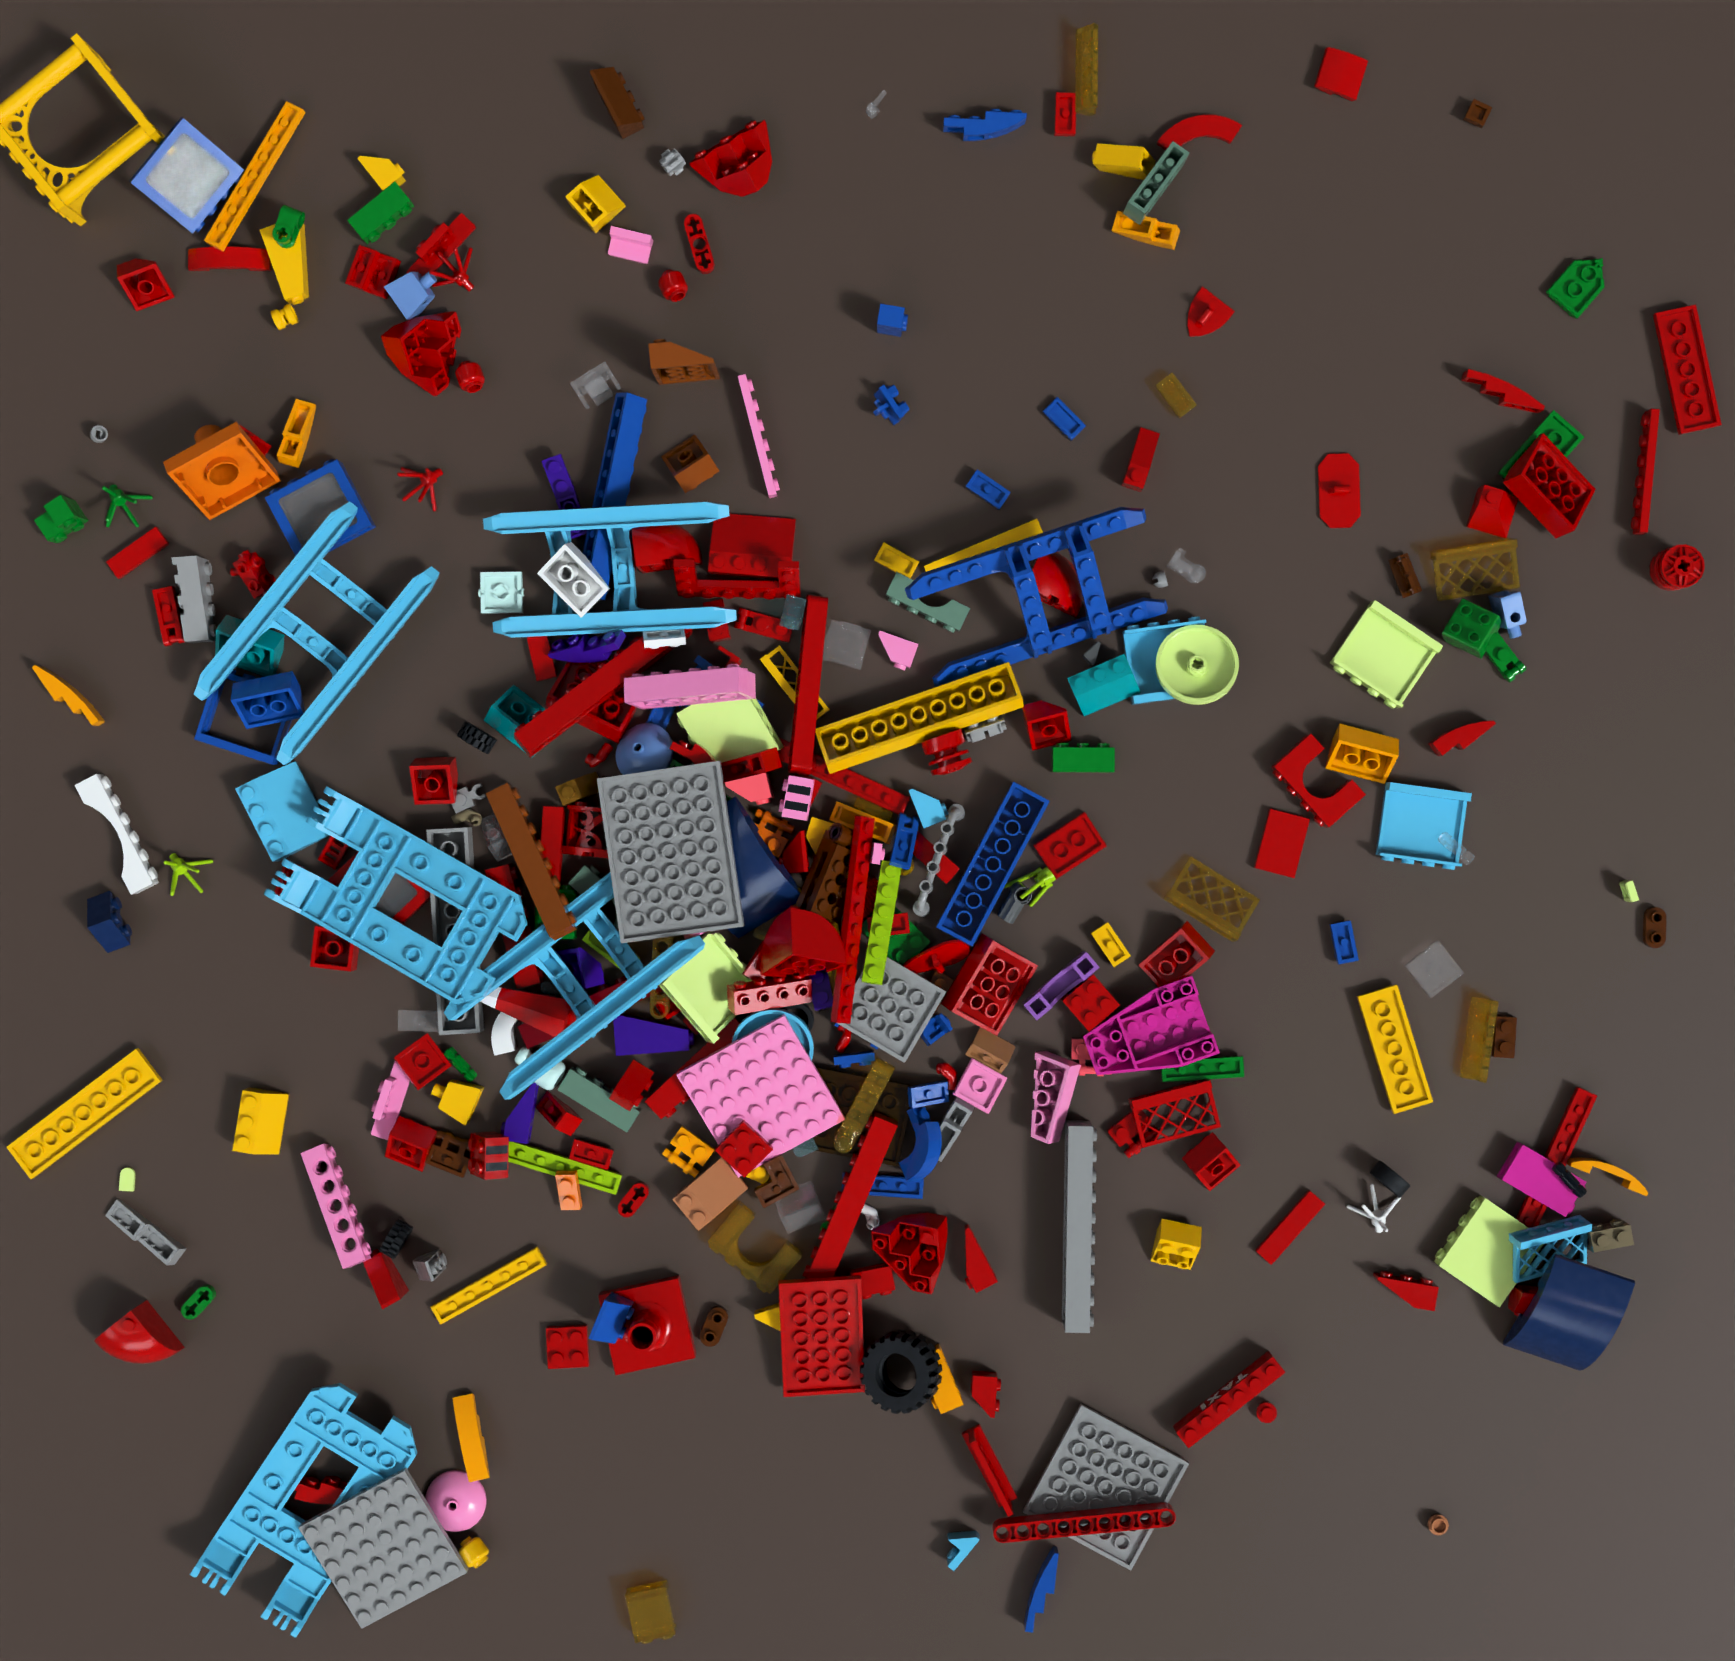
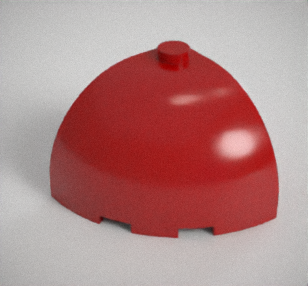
M679 525L632 528L635 563L642 573L674 569V559H695V566L703 565L702 554L697 541L683 527Z
M1058 552L1037 558L1032 570L1041 602L1076 618L1081 609L1083 597L1074 565Z
M796 906L789 907L772 922L767 931L761 951L760 974L771 977H786V974L799 973V977L816 975V971L824 969L827 972L835 970L846 964L843 941L834 926L824 917L811 911L802 910Z
M148 1300L132 1309L94 1340L109 1355L119 1360L140 1364L167 1359L185 1348Z

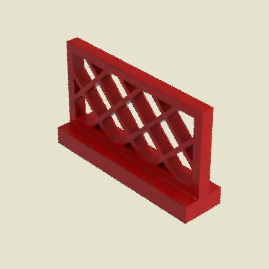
M1198 1080L1128 1099L1129 1105L1132 1108L1141 1147L1145 1148L1220 1128L1221 1124L1211 1089V1080ZM1207 1093L1209 1101L1204 1108L1196 1103V1100L1200 1094ZM1181 1099L1191 1102L1185 1113L1176 1108ZM1162 1104L1172 1107L1166 1118L1156 1113ZM1194 1104L1203 1109L1198 1120L1188 1115ZM1147 1109L1152 1114L1147 1122L1144 1123L1139 1120L1137 1111ZM1174 1110L1184 1115L1178 1125L1169 1120ZM1206 1112L1213 1115L1215 1124L1206 1126L1201 1123ZM1154 1115L1164 1120L1159 1130L1149 1126ZM1186 1117L1196 1122L1192 1130L1186 1131L1181 1128ZM1167 1122L1177 1127L1173 1135L1166 1136L1161 1133ZM1147 1127L1157 1132L1153 1140L1145 1142L1143 1134Z
M978 1424L962 1432V1437L998 1506H1002L1009 1517L1013 1515L1011 1501L1017 1499V1495L981 1425Z

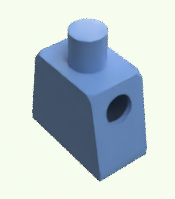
M430 271L423 276L419 272H409L384 286L407 320L418 317L435 297L430 286L437 282V279L429 273Z
M1506 589L1488 595L1493 613L1501 618L1502 625L1500 628L1507 629L1510 639L1521 636L1522 633L1519 625L1525 624L1527 620L1520 591Z

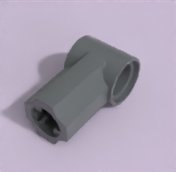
M1021 882L1012 884L1009 889V895L997 916L1013 924L1024 905L1029 903L1032 898V893L1024 899L1017 897V893L1020 890H1024L1025 893L1029 888Z

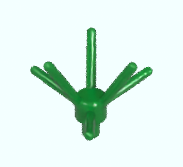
M111 485L109 488L103 486L102 489L109 493L111 499L105 519L106 527H110L117 506H122L135 527H139L138 522L125 503L129 501L136 504L137 500L135 499H152L153 497L151 495H127L121 489H118L117 485Z

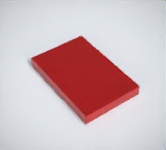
M1269 809L1254 868L1295 878L1310 819Z
M1083 812L1033 846L1047 868L1057 879L1107 845L1087 814Z

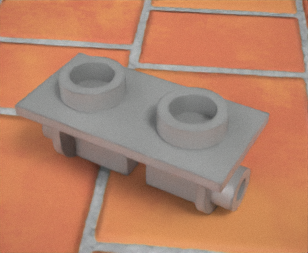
M999 715L963 729L967 741L974 743L986 738L984 731L988 730L991 737L1004 733L1003 730L1007 728L1003 716Z

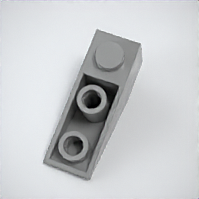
M440 1249L418 1256L413 1260L419 1280L432 1282L446 1269L447 1259L444 1253L441 1254Z

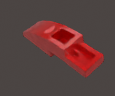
M303 1476L295 1488L297 1492L294 1499L315 1504H334L347 1483L341 1481L336 1476H326L322 1482H319L314 1477Z

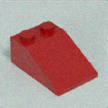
M1186 921L1139 963V966L1160 987L1190 976L1210 959L1215 950Z

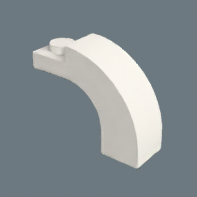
M500 1012L492 1028L491 1043L494 1056L517 1049L514 1028L518 1019L503 1012Z

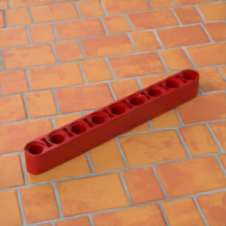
M807 594L805 600L788 766L789 773L810 775L812 769L828 597Z
M1158 1502L999 1518L994 1521L992 1529L996 1541L1009 1543L1169 1527L1176 1521V1515L1169 1503ZM1169 1511L1170 1515L1168 1517H1160L1162 1512ZM1143 1513L1150 1514L1146 1520L1140 1519V1516ZM1123 1515L1130 1516L1126 1522H1122L1119 1519ZM1102 1517L1109 1518V1521L1107 1523H1099V1520ZM1082 1519L1089 1521L1085 1526H1081L1078 1523ZM1062 1521L1068 1522L1065 1528H1060L1058 1524ZM1041 1523H1046L1048 1525V1527L1044 1530H1040L1037 1528L1038 1525ZM1021 1525L1028 1527L1024 1532L1018 1531L1017 1528ZM1005 1527L1007 1531L1004 1534H999L997 1529Z

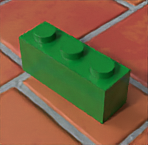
M393 182L347 221L368 245L370 242L377 241L381 236L380 234L386 229L390 230L393 228L399 218L409 215L414 204L398 184Z
M1056 743V747H1052L1051 772L1113 773L1115 772V748L1110 747V744L1099 743L1097 747H1089V743H1077V747H1069V743Z

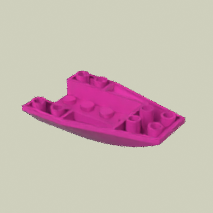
M1192 975L1151 990L1083 1036L1096 1075L1183 1067L1220 1053L1214 1035L1210 1032Z

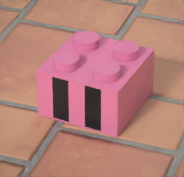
M789 775L788 779H784L782 791L786 792L785 800L781 799L779 805V812H782V817L808 821L815 780Z

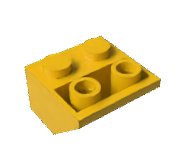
M599 175L581 182L565 196L571 207L595 233L601 230L626 207Z
M1161 1219L1155 1236L1151 1262L1191 1270L1201 1248L1202 1227Z

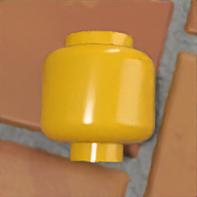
M469 1536L460 1543L462 1547L459 1550V1554L467 1567H474L476 1569L488 1560L489 1549L480 1537L472 1539Z

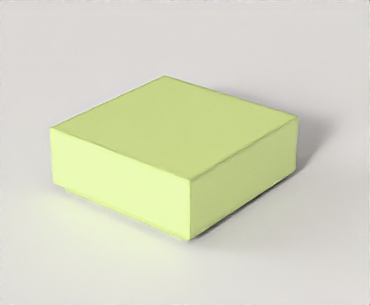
M1633 880L1619 882L1624 901L1635 902L1639 900Z

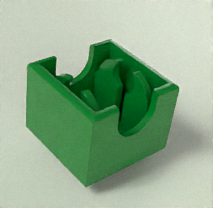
M1462 598L1441 634L1445 642L1482 659L1491 636L1498 632L1502 622L1499 615Z

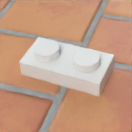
M684 629L642 631L644 648L656 649L662 646L678 647L686 645Z

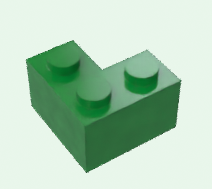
M59 495L45 504L44 508L47 512L34 520L47 541L53 543L64 541L69 533L81 530L84 524L89 521L77 502L63 495Z

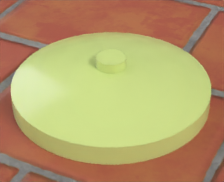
M1188 625L1176 629L1163 640L1157 652L1155 668L1161 686L1169 695L1187 704L1202 705L1214 702L1229 692L1238 675L1239 658L1233 643L1219 630L1205 625Z

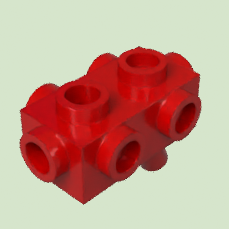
M246 550L238 555L239 559L233 563L235 568L230 569L231 576L240 575L250 593L256 599L264 596L276 579L267 571L262 557H259L256 552L250 553L249 550Z

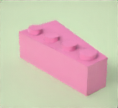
M1048 1051L1035 1052L1036 1070H1034L1035 1091H1033L1034 1110H1032L1031 1137L1047 1144L1060 1141L1081 1064Z

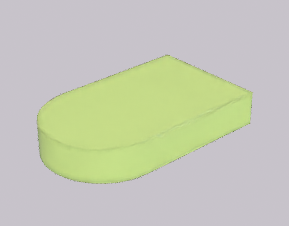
M126 1167L120 1172L119 1191L133 1192L135 1189V1171L131 1167Z

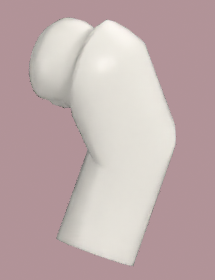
M864 1204L861 1213L866 1217L867 1228L872 1230L879 1226V1216L875 1208Z

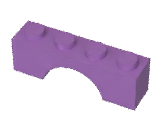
M1084 950L1022 1002V1004L1038 1020L1053 1008L1057 1001L1067 992L1086 980L1100 967Z

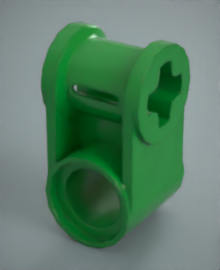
M287 205L281 207L272 235L282 248L288 249L294 246L299 231L304 224L305 212Z

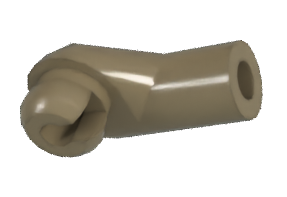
M465 809L451 816L455 825L467 821L473 826H479L482 821L480 813L471 809Z

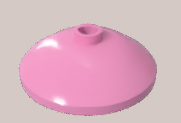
M451 1470L437 1476L428 1487L425 1496L444 1530L450 1532L465 1531L476 1525L484 1514L487 1502L486 1493L481 1482H469L467 1472L461 1470ZM450 1503H455L456 1508H452Z

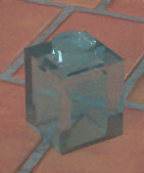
M787 595L779 626L799 630L807 599Z

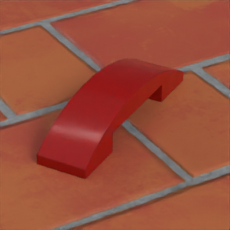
M228 246L224 252L215 247L188 249L189 271H210V269L271 271V260L267 249Z

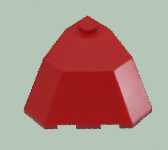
M456 311L415 317L394 325L381 335L386 354L404 376L433 396L439 395L449 386V367L454 364L457 352L454 346L456 338H460L461 326Z

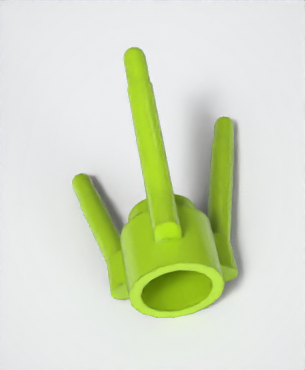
M1039 867L1027 875L1010 881L1004 888L1036 876L1034 879L1037 883L1020 896L1021 899H1024L1040 886L1042 888L1041 891L1029 904L1032 907L1047 889L1053 886L1052 882L1056 878L1047 867L1044 869Z

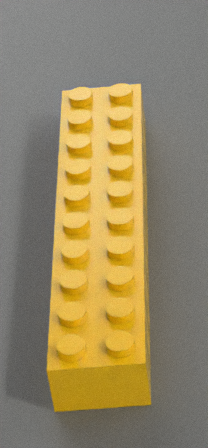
M1007 662L819 727L815 733L828 771L832 774L1024 707L1023 697L1010 663Z

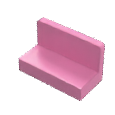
M611 226L609 233L611 241L608 254L648 264L653 244L652 236Z

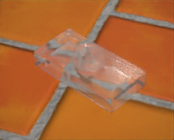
M398 1010V1031L439 1032L437 1011Z

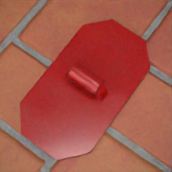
M1349 453L1327 454L1318 465L1319 516L1329 528H1351L1361 516L1359 464Z

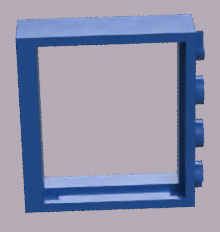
M233 670L227 677V679L236 682L256 678L245 673L243 677L235 675L236 670ZM225 679L220 687L207 698L194 740L265 763L278 765L279 761L276 758L282 741L288 734L292 720L281 722L271 754L209 734L226 681Z

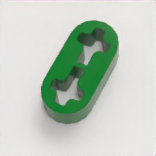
M206 1284L197 1289L181 1307L183 1317L191 1320L199 1316L216 1297L214 1287ZM207 1290L209 1292L208 1297L201 1301L200 1298L203 1292ZM196 1303L198 1306L190 1314L188 1312L189 1307Z

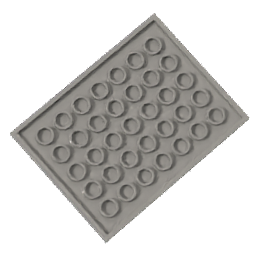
M721 761L597 778L620 942L628 943L743 927L744 919Z

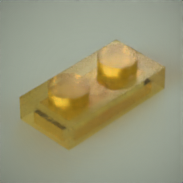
M1173 373L1156 384L1157 390L1179 418H1182L1197 406Z

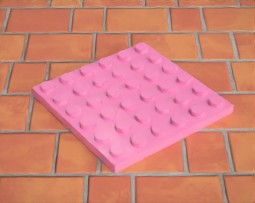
M785 1014L676 1074L717 1144L722 1142L745 1120L773 1146V1150L755 1168L845 1120L844 1114ZM732 1167L738 1178L742 1176Z

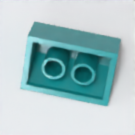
M229 615L224 617L216 629L215 655L244 620ZM268 629L258 638L236 667L262 676L275 675L284 650L285 635Z
M1125 654L1067 678L1083 716L1141 693Z
M512 685L490 707L484 721L524 751L514 738L515 729L522 723L527 724L530 722L536 712L540 710L543 712L546 709L518 687Z

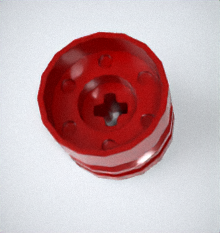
M1687 544L1676 545L1658 552L1652 558L1649 566L1650 577L1653 583L1666 591H1676L1696 584L1702 577L1705 569L1701 553L1695 547ZM1682 564L1683 568L1679 569L1678 565Z
M961 729L921 742L925 755H935V759L930 761L928 766L938 764L939 767L931 771L932 776L946 775L958 771L972 762L971 757L964 760L961 758V755L969 753L968 749L958 750V746L965 742Z

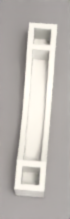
M95 774L76 784L75 787L83 803L102 813L117 831L124 854L121 877L130 894H138L159 883L157 879L158 873L154 867L150 866L147 852L138 843L140 841L139 836L134 830L132 831L128 815L120 808V799L116 794H113L110 788L112 786L110 780L104 774Z

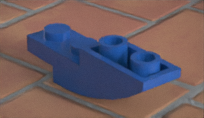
M991 109L985 112V119H981L978 116H970L968 119L957 115H950L948 118H944L943 132L963 133V141H980L996 138L1024 125L1027 113H1022L1021 110L1002 112L1000 109Z

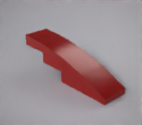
M1471 369L1463 372L1461 381L1481 385L1480 393L1500 397L1499 406L1537 414L1545 408L1543 404L1509 382Z

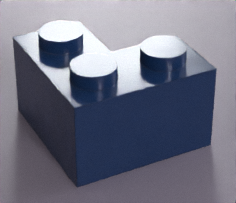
M111 891L87 899V928L107 953L131 945L130 936L132 935L131 927L123 922L120 915L122 903Z

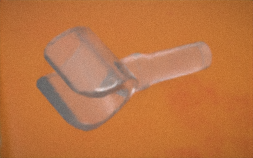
M882 90L876 100L867 105L866 113L871 119L880 112L877 105L887 94L884 90Z

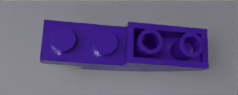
M562 454L542 460L541 462L556 498L558 508H582ZM571 530V539L587 534V530Z
M622 630L610 631L605 635L592 638L587 634L572 635L567 639L556 640L552 644L548 656L552 659L573 663H592L608 660L612 651L620 648L626 635Z
M826 969L816 971V975H810L809 977L812 979L814 1010L818 1011L832 1007L833 994Z

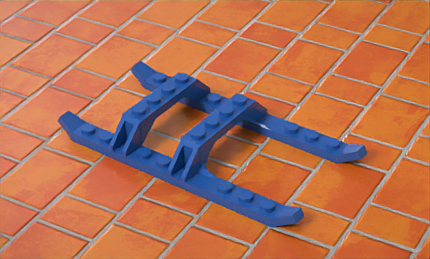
M1118 507L921 573L905 588L907 598L915 600L989 574L1007 573L1015 587L1027 629L1026 637L948 662L932 677L934 686L938 687L1007 662L1011 665L1032 657L1035 659L1038 658V655L1050 654L1053 650L1089 638L1095 639L1098 635L1104 633L1107 635L1110 634V631L1165 614L1168 610L1165 599L1140 598L1108 609L1094 551L1089 544L1091 540L1145 523V509ZM1068 548L1082 593L1086 617L1049 629L1034 572L1030 567L1029 561Z

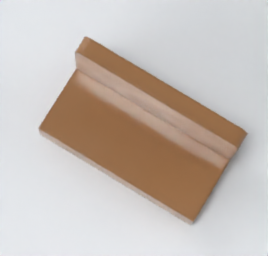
M980 1027L965 1055L1001 1074L1008 1065L1015 1046Z

